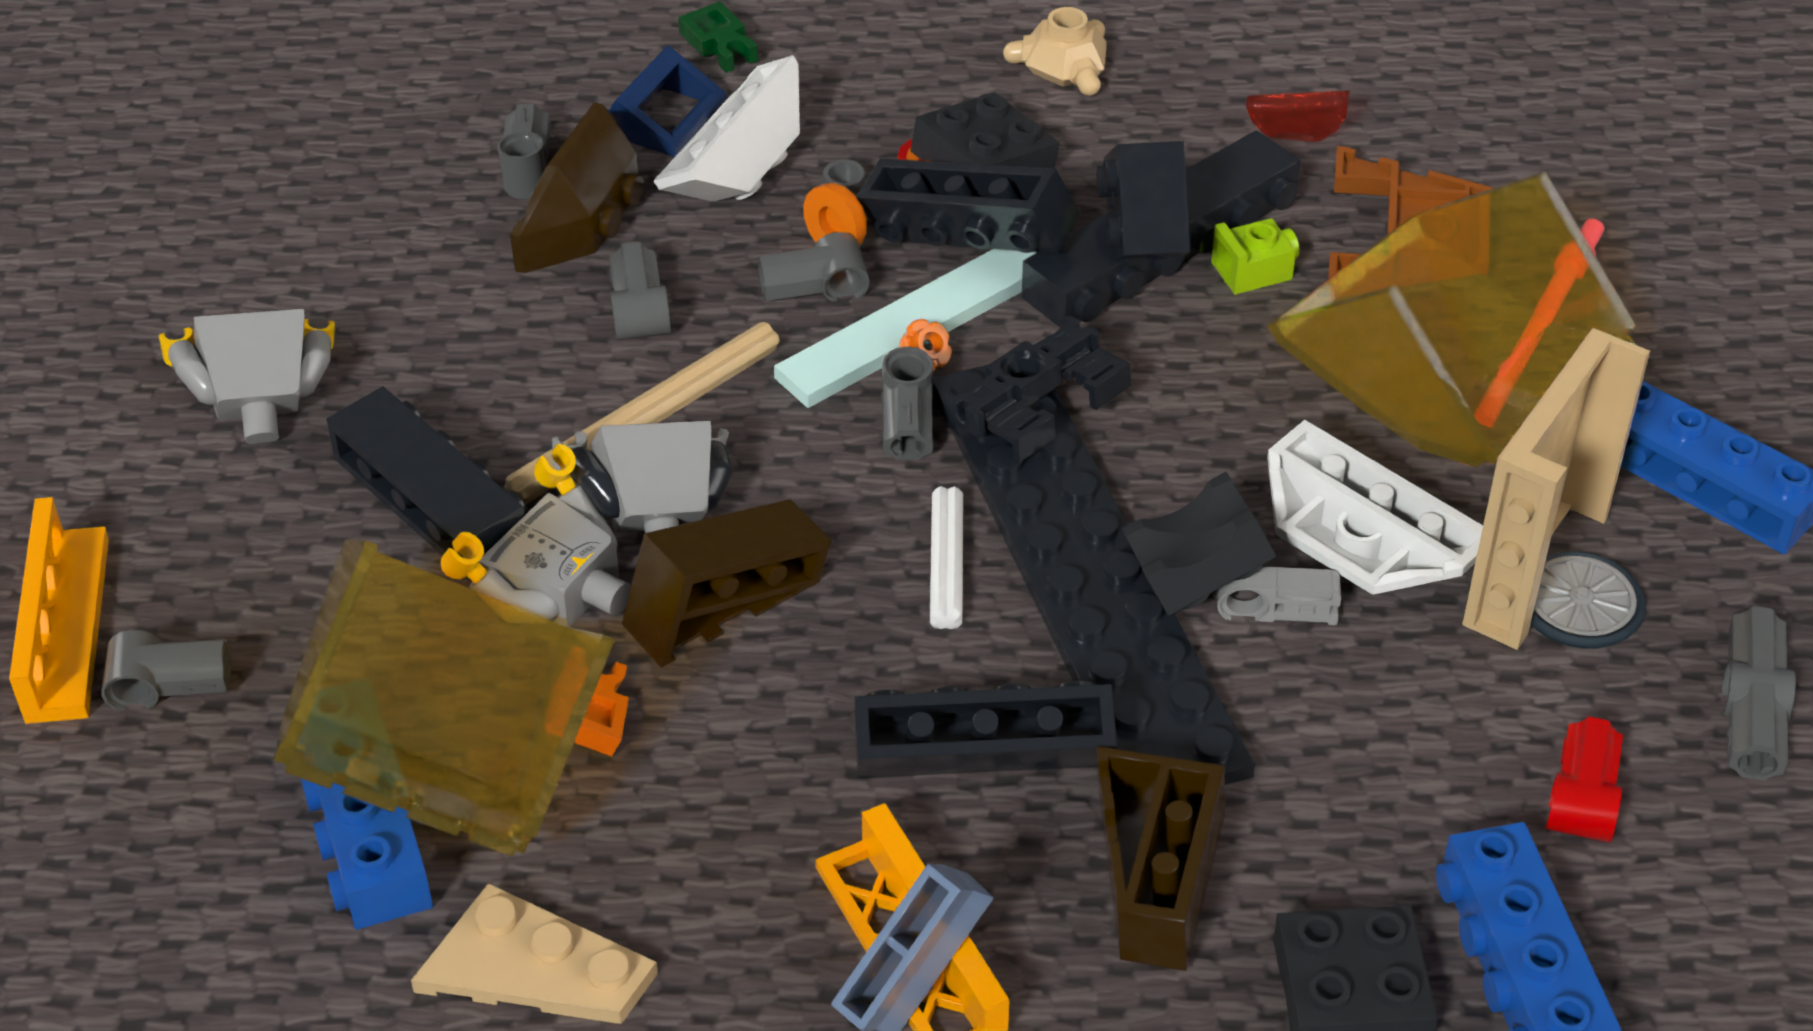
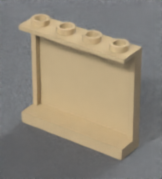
M1592 328L1498 456L1462 623L1463 626L1518 650L1529 632L1548 548L1554 531L1570 509L1604 524L1609 514L1650 350Z

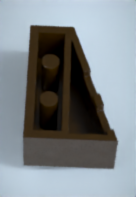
M791 499L644 533L622 625L662 668L676 660L672 652L699 636L710 642L724 634V631L719 627L723 623L748 610L757 617L819 583L832 540Z
M1096 746L1099 800L1120 960L1187 971L1225 818V766Z

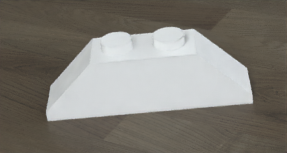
M792 55L757 66L736 92L723 103L655 178L654 183L658 189L707 201H718L733 196L737 200H741L755 193L763 184L761 178L764 174L787 157L786 149L800 134L799 70L795 57Z
M1303 420L1268 450L1267 459L1276 535L1330 569L1338 571L1341 576L1370 594L1374 595L1459 577L1475 564L1483 525L1310 422Z

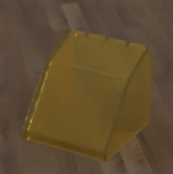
M1542 172L1416 213L1268 324L1267 327L1278 345L1360 409L1419 450L1477 468L1484 461L1491 464L1497 463L1498 456L1592 328L1635 344V341L1626 333L1634 329L1636 324L1547 173Z
M345 539L283 715L273 760L286 765L285 773L330 789L332 784L335 783L343 786L342 794L392 813H394L397 807L405 809V817L454 836H457L460 830L468 833V841L513 857L516 851L524 854L530 840L533 837L536 838L615 639L603 634L563 626L377 552L379 545L367 540Z

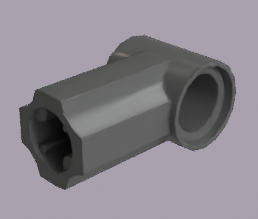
M535 103L517 104L516 109L511 114L506 115L504 135L497 145L504 190L508 195L518 199L530 198L548 165L551 134L550 115L538 109Z
M834 232L825 235L818 240L814 248L757 257L760 285L764 300L766 301L824 293V296L830 301H837L836 297L855 295V298H860L869 288L870 280L858 240L853 235L845 232Z
M641 242L623 243L616 253L610 255V275L612 288H614V291L610 292L616 340L671 334L665 285L660 286L655 251L645 248Z
M909 346L898 347L884 357L882 364L883 454L890 455L895 460H920L922 457L932 454L933 362L931 357L919 348Z
M142 630L122 631L114 635L108 643L102 684V698L113 709L124 710V705L146 704L145 708H152L160 696L227 692L230 689L232 672L231 651L228 639L162 643L155 635Z

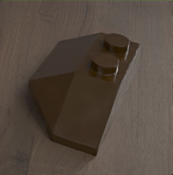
M595 102L592 104L549 162L528 200L525 217L522 221L517 220L513 227L510 239L516 272L525 274L596 253L606 237L612 239L616 236L620 227L621 216L627 207H635L640 201L643 191V179L641 176H638L636 152L611 111L603 104Z

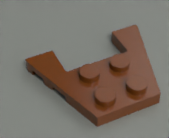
M1337 146L1334 193L1388 196L1386 255L1330 252L1327 301H1340L1491 276L1494 243L1493 187L1429 170L1427 177L1399 170V161L1380 157L1377 164L1356 158L1355 149Z

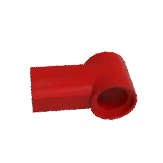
M1588 716L1584 721L1569 723L1563 742L1560 773H1556L1548 806L1551 808L1547 824L1545 825L1546 830L1606 843L1612 842L1622 796V786L1616 784L1623 734L1617 732L1611 726L1610 721Z

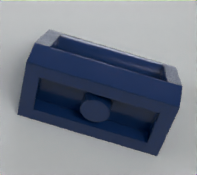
M667 45L623 91L609 110L630 143L675 157L727 100V95L723 89ZM661 88L700 100L670 134L641 111Z

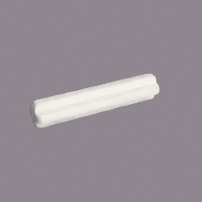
M940 486L932 493L930 623L934 628L955 629L962 624L963 493L955 486L949 489Z

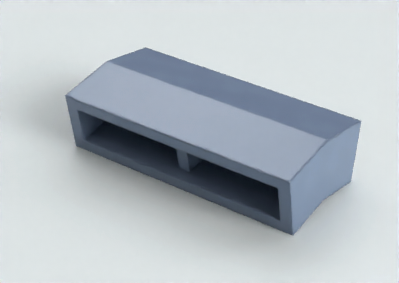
M927 864L830 1005L861 1031H901L994 897L966 872L944 864Z

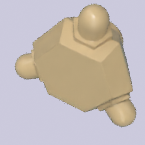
M1073 7L1057 8L1048 15V19L1041 21L1031 35H1025L1023 40L1008 43L1004 48L1003 55L1009 63H1025L1029 70L1039 77L1063 87L1071 84L1077 85L1082 94L1092 96L1100 89L1101 83L1098 75L1105 67L1107 44L1103 37L1105 35V26L1096 19L1088 21L1087 15L1080 9Z

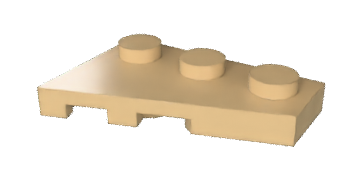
M487 884L412 978L411 984L414 993L437 996L438 992L472 997L473 1002L498 1005L500 1001L539 1007L541 1012L622 1024L657 976L658 971L655 961L491 884Z

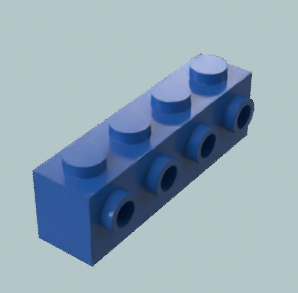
M1642 381L1621 467L1785 555L1813 525V469Z
M369 681L293 700L299 725L287 728L296 764L310 762L312 772L300 775L309 812L322 809L325 820L313 823L322 860L326 861L336 858L339 870L326 873L336 912L349 908L355 930L433 908L426 871Z
M1525 822L1449 835L1443 863L1438 864L1436 868L1439 893L1445 903H1455L1461 917L1459 933L1464 951L1469 957L1478 956L1485 972L1483 975V990L1486 1002L1493 1013H1503L1509 1027L1508 1031H1622Z

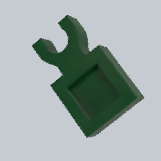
M721 1L678 17L679 33L703 58L715 53L718 56L719 67L725 73L734 70V56L744 57L749 64L758 61L757 44L751 38L745 36V25Z

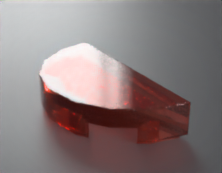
M1350 90L1247 96L1246 108L1252 123L1271 138L1317 142L1336 132L1345 120Z

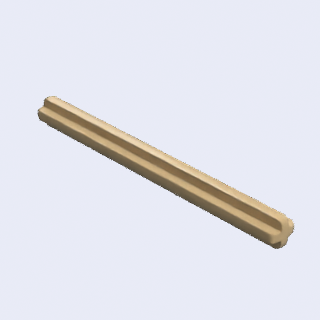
M759 322L582 430L587 435V448L591 452L590 444L600 426L659 423L774 352L780 341L777 332L773 331L769 323ZM575 435L562 443L574 445ZM551 449L542 456L546 458L553 469L558 470L553 466ZM540 456L506 478L505 491H514L525 505L552 489L541 485L535 478L534 468Z

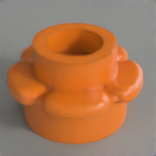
M918 319L907 326V331L901 337L899 347L909 346L925 351L932 359L933 372L936 370V367H944L949 362L952 348L948 345L949 333L943 325L938 322L928 323L926 319ZM924 341L930 342V350L924 348Z

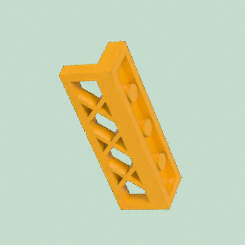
M53 497L36 498L34 500L9 676L25 724L89 718L109 537L106 527L63 530Z
M885 803L862 812V841L815 859L818 873L866 952L879 935L874 933L869 925L875 908L879 907L895 912L925 868V865ZM868 858L878 873L872 891L844 884L837 870ZM884 886H886L891 896L881 894ZM856 902L866 904L863 913ZM968 935L934 983L932 990H929L922 1002L926 1003L923 1013L918 1006L908 1020L913 1031H933L930 1021L936 1006L964 1013L973 1027L970 1031H1008L1009 998ZM944 984L947 985L952 995L941 993Z

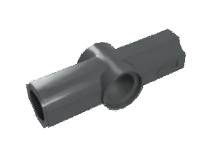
M1751 606L1747 611L1733 614L1729 625L1728 663L1721 688V695H1727V703L1724 711H1721V716L1728 717V767L1734 769L1740 777L1766 781L1768 778L1783 775L1788 763V722L1793 709L1796 676L1794 670L1787 669L1786 622L1775 615L1774 609L1760 606Z

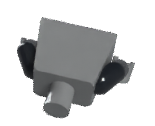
M711 421L600 426L590 444V452L587 448L586 433L578 431L575 433V444L566 445L573 451L576 459L575 467L570 475L582 487L602 515L611 518L613 527L617 532L645 531L647 533L702 520L708 511L717 507L733 473L728 451L725 447L729 432L727 429L720 428L717 438H711ZM557 436L552 438V450L557 444H563L558 440ZM552 457L553 466L556 469L561 470L560 466L554 461Z

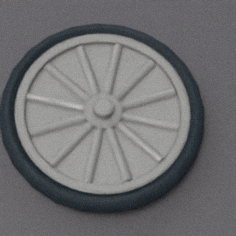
M1583 551L1551 553L1546 557L1531 625L1547 638L1566 646L1582 649H1598L1613 646L1628 639L1638 630L1645 615L1646 603L1644 594L1636 579L1625 568L1608 558Z

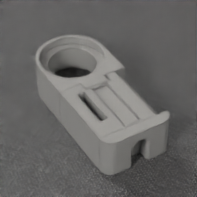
M1262 566L1254 575L1242 580H1233L1217 589L1218 612L1226 620H1231V615L1254 616L1255 621L1264 622L1285 620L1328 622V625H1337L1341 584L1340 573L1336 570ZM1250 590L1258 593L1259 596L1252 600L1241 601L1232 598L1230 594L1235 591Z

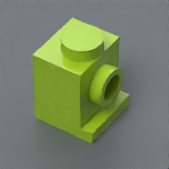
M1272 218L1231 229L1228 228L1225 222L1215 225L1211 262L1234 295L1292 280L1294 262L1299 257V243L1292 229L1281 230Z

